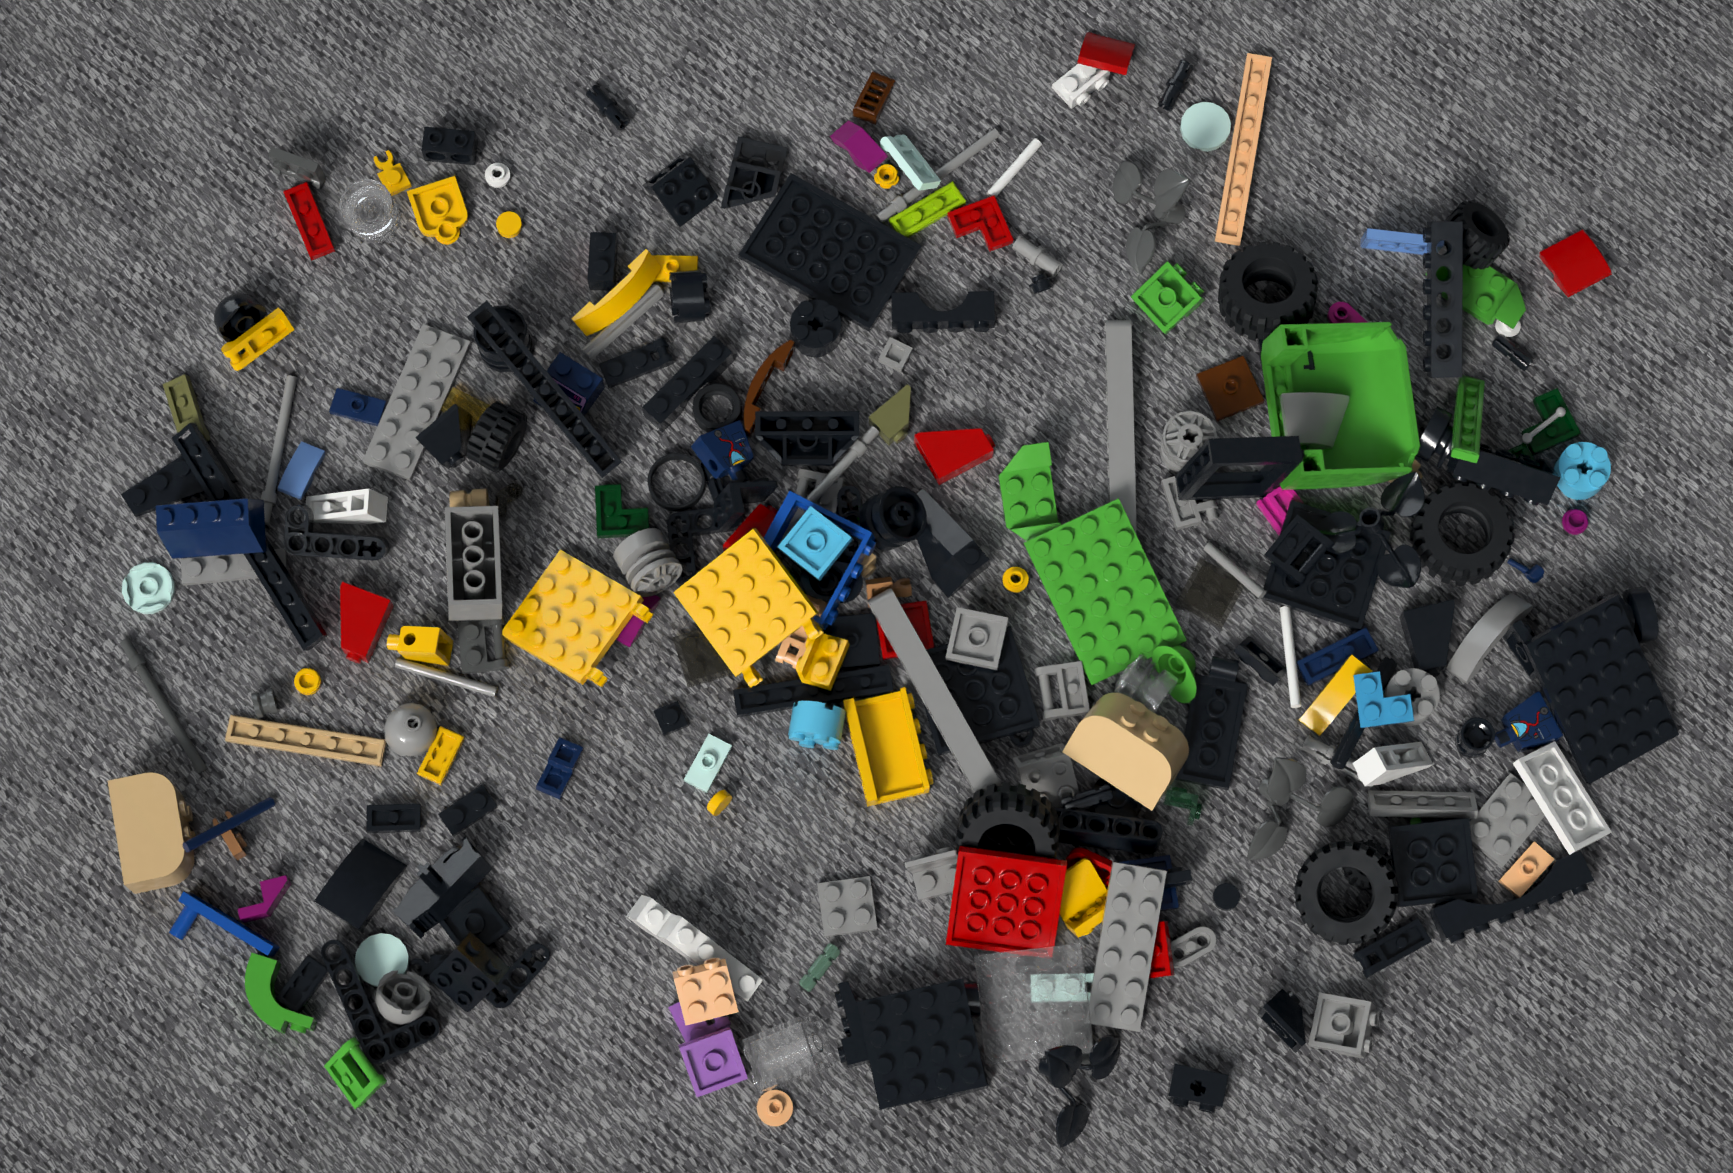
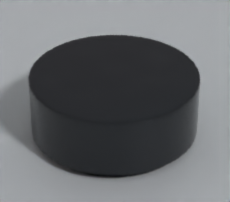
M1230 883L1220 884L1213 892V903L1220 910L1230 911L1239 903L1240 893Z

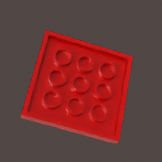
M959 846L945 945L1052 959L1067 861Z

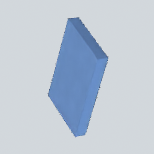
M1367 228L1361 237V248L1419 255L1427 253V243L1423 242V234ZM1444 240L1438 242L1436 246L1437 252L1444 246Z

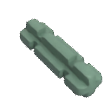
M829 943L823 950L824 954L819 955L809 968L808 974L804 975L800 980L799 985L806 991H812L816 981H819L831 966V961L835 960L840 954L839 948L834 944Z

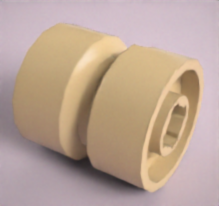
M487 488L472 489L470 494H467L465 490L450 491V507L489 506Z

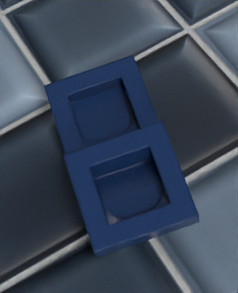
M559 737L548 758V764L536 785V790L561 800L580 759L583 747Z

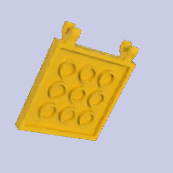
M756 528L748 532L673 592L734 676L737 677L743 674L745 681L750 687L756 686L763 681L762 676L754 668L753 664L800 627H804L807 636L811 640L818 638L824 633L822 628L813 619L819 612Z
M560 550L505 625L502 635L511 643L578 683L584 685L587 679H589L598 686L603 687L608 678L603 676L604 673L596 668L633 615L648 623L653 614L649 612L650 609L641 604L644 600L640 595Z

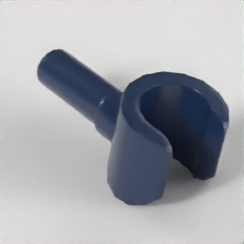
M1509 558L1507 562L1525 574V577L1531 583H1537L1544 577V570L1537 564L1529 569L1512 558Z

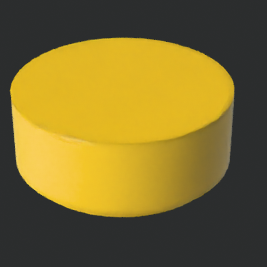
M511 211L500 214L496 220L499 234L505 238L516 237L522 230V222L519 215Z
M304 668L295 675L294 685L301 694L312 695L320 689L321 677L314 669Z
M720 790L709 801L707 810L714 816L719 815L731 802L732 796L726 790Z

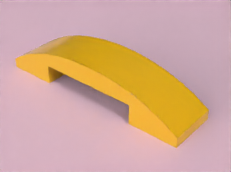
M647 249L627 266L631 272L595 306L589 302L571 318L586 336L594 334L616 321L632 308L649 289L661 266Z

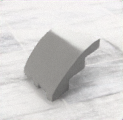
M1316 392L1282 393L1280 395V404L1285 436H1299L1300 445H1306V450L1332 449L1349 403V396Z

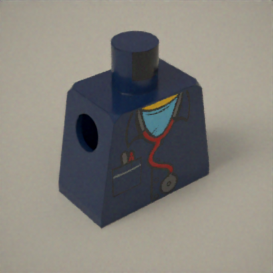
M740 420L700 435L692 444L691 448L714 478L719 479L730 475L732 481L743 479L746 482L749 480L744 468L753 460V453Z
M1538 691L1504 715L1501 722L1505 729L1495 733V742L1500 748L1513 742L1519 753L1548 745L1554 741L1557 742L1562 738L1563 734Z

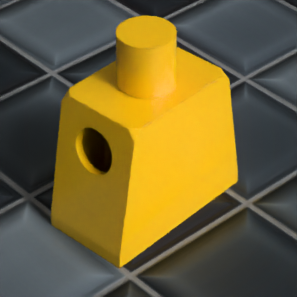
M402 626L400 635H388V650H397L406 660L449 666L453 640L441 628Z

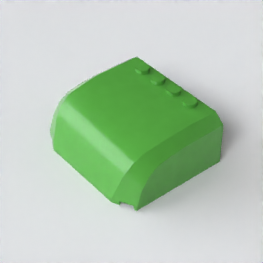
M1390 322L1281 324L1263 340L1261 362L1272 437L1285 436L1280 404V395L1282 393L1316 392L1349 396V403L1333 448L1306 450V445H1300L1301 450H1304L1303 461L1280 483L1282 490L1367 486L1387 482L1412 472L1413 468L1411 467L1415 456L1418 454L1420 442L1407 352L1401 338L1398 340L1390 327L1392 324ZM1309 351L1313 353L1315 370L1304 369V365H1309L1307 353Z

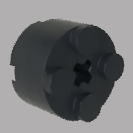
M700 270L669 272V280H671L672 286L669 288L672 316H674L673 323L705 321V318L709 317L710 313L709 298H704V292L708 288L707 274L701 273Z
M814 299L802 301L794 310L790 319V335L792 341L795 342V347L802 354L818 358L837 348L841 340L842 327L841 317L835 306L826 301ZM815 326H819L817 331H813L812 329H814Z

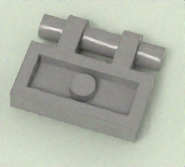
M1175 476L1161 480L1176 530L1201 524L1200 513H1206L1209 522L1218 519L1216 500L1206 499L1196 504L1195 500H1179Z

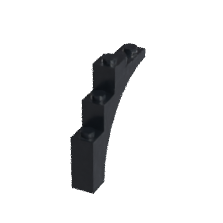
M849 981L838 983L839 991L834 992L838 1008H844L846 1017L841 1018L844 1033H850V1037L841 1039L842 1046L837 1047L841 1063L846 1062L848 1068L869 1063L856 1000ZM985 1071L986 1087L923 1100L924 1105L987 1089L988 1082Z

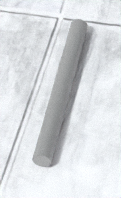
M399 657L395 663V668L492 697H496L498 687Z

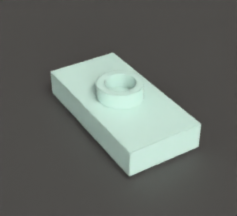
M708 734L686 774L684 782L708 793L730 753L732 745Z

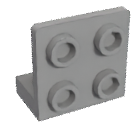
M1063 743L1013 757L1014 767L1020 776L1021 783L1026 785V789L1030 791L1032 788L1039 791L1041 798L1047 797L1051 802V807H1062V798L1067 796L1073 798L1075 797L1074 794L1079 793L1071 758L1062 752L1065 748Z
M952 847L942 848L936 851V855L926 857V854H919L910 857L911 861L904 863L905 868L913 874L919 901L953 893L958 858L957 850H952Z

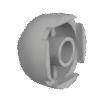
M415 703L402 704L394 709L386 719L384 727L385 741L390 749L400 756H421L429 750L435 740L437 733L436 720L430 710L422 705Z
M398 970L385 974L379 981L375 1002L380 1014L386 1020L403 1025L421 1018L426 1012L431 1000L430 986L423 977L414 972L407 971L406 974H397Z

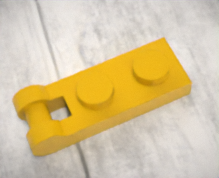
M277 308L237 339L224 344L221 351L225 357L230 358V364L233 369L238 371L246 367L295 329L284 312ZM244 348L245 352L239 355L238 352Z

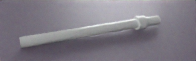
M995 128L936 170V175L940 180L1000 137L999 132ZM913 187L904 195H898L890 201L889 206L876 214L877 220L883 223L896 212L900 213L905 210L907 204L926 190L918 191L916 187Z
M291 375L286 377L265 491L261 494V500H264L265 525L270 523L272 507L276 505L277 500L275 491L297 377Z
M871 426L850 447L848 453L806 499L816 503L857 457H861L868 450L867 446L879 434V431ZM797 509L782 539L791 531L805 511Z

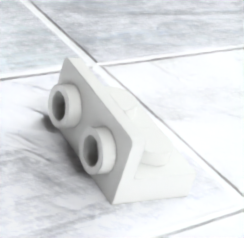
M1077 64L1053 83L1052 89L1071 109L1077 104L1082 106L1089 100L1090 94L1094 90L1100 91L1107 86L1110 71Z

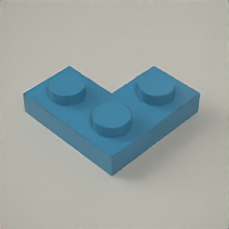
M1380 671L1353 675L1360 728L1414 721L1411 694L1384 698Z

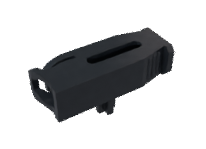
M466 837L462 839V847L459 845L451 848L432 866L429 863H426L424 866L422 864L418 865L419 871L416 874L420 879L409 889L399 906L392 910L420 939L424 936L425 932L441 922L492 870V867L482 858L476 847Z

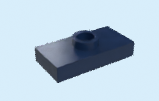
M337 388L329 412L336 416L378 426L387 402Z

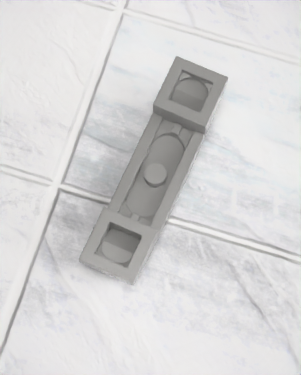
M1514 593L1505 596L1489 609L1470 630L1454 653L1446 670L1468 684L1484 666L1483 659L1505 635L1511 625L1519 620L1523 621L1533 609V605Z

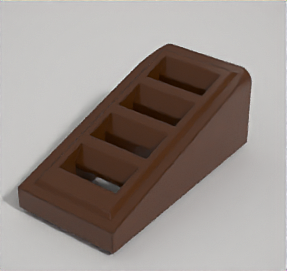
M872 71L853 108V116L876 125L895 84V80ZM874 80L887 84L886 88L873 84ZM872 88L883 94L882 96L871 92L870 89ZM867 96H869L871 98L879 100V102L876 103L866 98ZM863 104L874 107V111L863 107Z

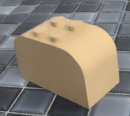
M1108 693L1103 695L1081 720L1062 752L1152 811L1184 765L1189 754V746L1183 733L1164 717L1156 715L1147 709L1144 704L1133 700L1127 695Z
M153 772L108 780L124 885L136 894L174 886L184 881L193 869L194 852L193 850L186 852L182 844L196 835L194 831H190L189 822L193 821L190 805L186 806L181 792L165 776Z

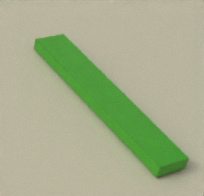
M1464 375L1458 379L1451 457L1473 463L1478 461L1484 380Z

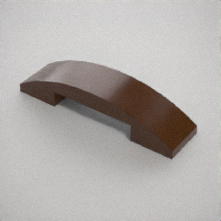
M792 340L785 342L768 356L750 384L744 407V426L747 437H751L755 429V411H761V408L755 405L774 368L785 371L795 351V342Z

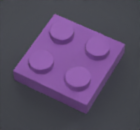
M730 1026L678 1045L696 1097L748 1079Z

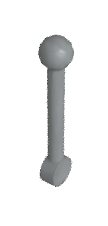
M1557 408L1556 413L1530 433L1523 434L1522 442L1524 444L1531 443L1532 437L1555 419L1566 414L1565 408Z

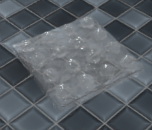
M1081 943L974 956L985 1062L987 1065L1046 1058V1050L1062 1045H1075L1082 1050L1083 1054L1093 1052L1094 1043Z

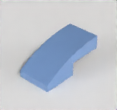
M301 441L281 478L278 491L302 500L313 481L314 473L325 456V451Z

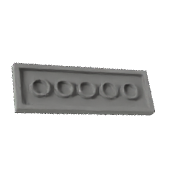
M422 325L362 460L364 464L409 481L412 480L425 450V447L415 437L439 418L470 348V341L431 326Z
M1112 861L1086 1023L1140 1032L1166 870Z

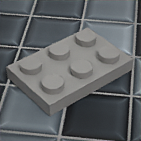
M1510 773L1478 811L1477 819L1472 818L1470 821L1472 844L1501 868L1545 816L1528 787Z

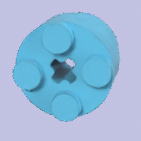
M1578 442L1569 445L1554 466V470L1561 477L1557 486L1564 495L1575 500H1586L1596 495L1610 476L1611 464L1607 451L1589 442Z
M798 701L797 704L794 702L788 732L789 739L799 741V746L814 748L815 744H821L823 748L838 750L841 743L846 711L834 705L833 710H830L822 702Z

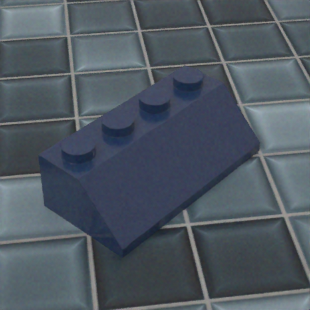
M247 498L156 505L157 533L172 559L266 552L264 500Z

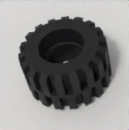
M1463 201L1445 219V221H1463V264L1473 269L1479 268L1482 270L1488 268L1509 245V231L1505 227L1504 222L1490 208L1483 206L1481 203ZM1444 241V246H1446L1448 250V244L1446 241Z
M500 401L491 404L481 415L471 433L467 446V458L495 473L500 472L512 460L523 440L527 428L526 415Z

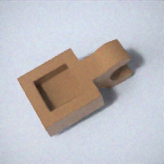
M891 577L865 580L867 600L889 588L892 589L896 597L912 596L909 578L899 579L895 583H892Z
M229 811L225 812L228 819L233 817ZM214 818L213 825L216 826L219 822ZM233 829L222 834L232 855L237 860L247 855L243 849L247 847V844L240 832L235 834Z

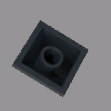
M454 404L415 438L441 465L448 469L450 467L455 468L464 461V456L467 454L473 416L465 409Z
M1281 989L1262 1007L1257 1015L1296 1053L1306 1043L1302 1007L1299 1005L1300 1000L1294 993Z

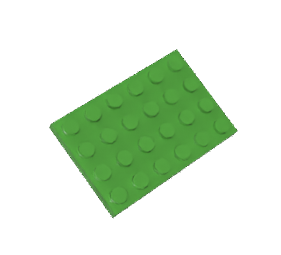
M1119 498L1024 542L1029 557L1078 660L1082 661L1083 670L1091 686L1154 656L1153 651L1158 646L1166 645L1172 647L1187 641Z

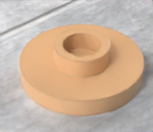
M770 1090L759 1098L757 1113L765 1124L775 1127L781 1126L790 1119L793 1113V1104L785 1092Z

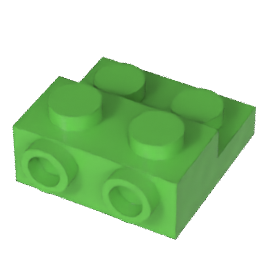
M1168 261L1131 296L1136 304L1166 335L1184 317H1188L1205 301L1201 296L1204 290L1195 281L1191 284L1185 278L1187 272L1178 263L1173 266Z

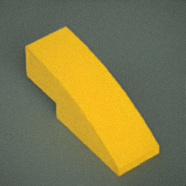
M1353 655L1349 656L1299 718V721L1320 736L1356 693L1353 675L1372 673V670Z

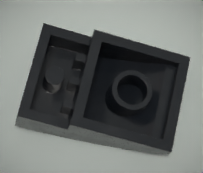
M362 838L339 865L314 902L350 926L363 932L375 912L379 911L407 868V865Z

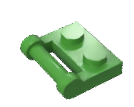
M356 1037L344 1043L324 1065L354 1109L361 1107L387 1082L382 1074H378L359 1048L360 1043ZM349 1054H351V1056L357 1062V1064L362 1069L367 1078L370 1080V1082H368V1080L364 1077V1075L356 1066V1064L354 1063L353 1059L349 1056Z

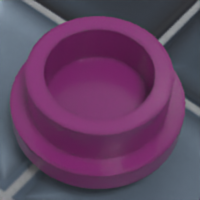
M1568 510L1562 517V527L1569 534L1579 535L1588 526V518L1581 510Z

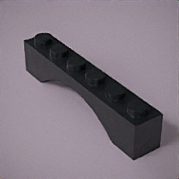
M1579 851L1556 860L1550 866L1546 876L1539 885L1528 894L1516 900L1502 904L1485 905L1456 899L1433 908L1429 913L1441 941L1450 940L1451 944L1465 939V933L1472 930L1475 931V934H1479L1490 929V923L1499 920L1501 925L1514 920V914L1523 911L1525 915L1540 909L1538 905L1548 901L1549 905L1564 900L1563 895L1572 892L1574 896L1589 890L1587 885L1592 883L1594 879L1582 852Z

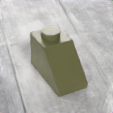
M908 384L869 416V425L879 431L878 435L889 446L894 441L897 444L900 443L908 435L911 387Z

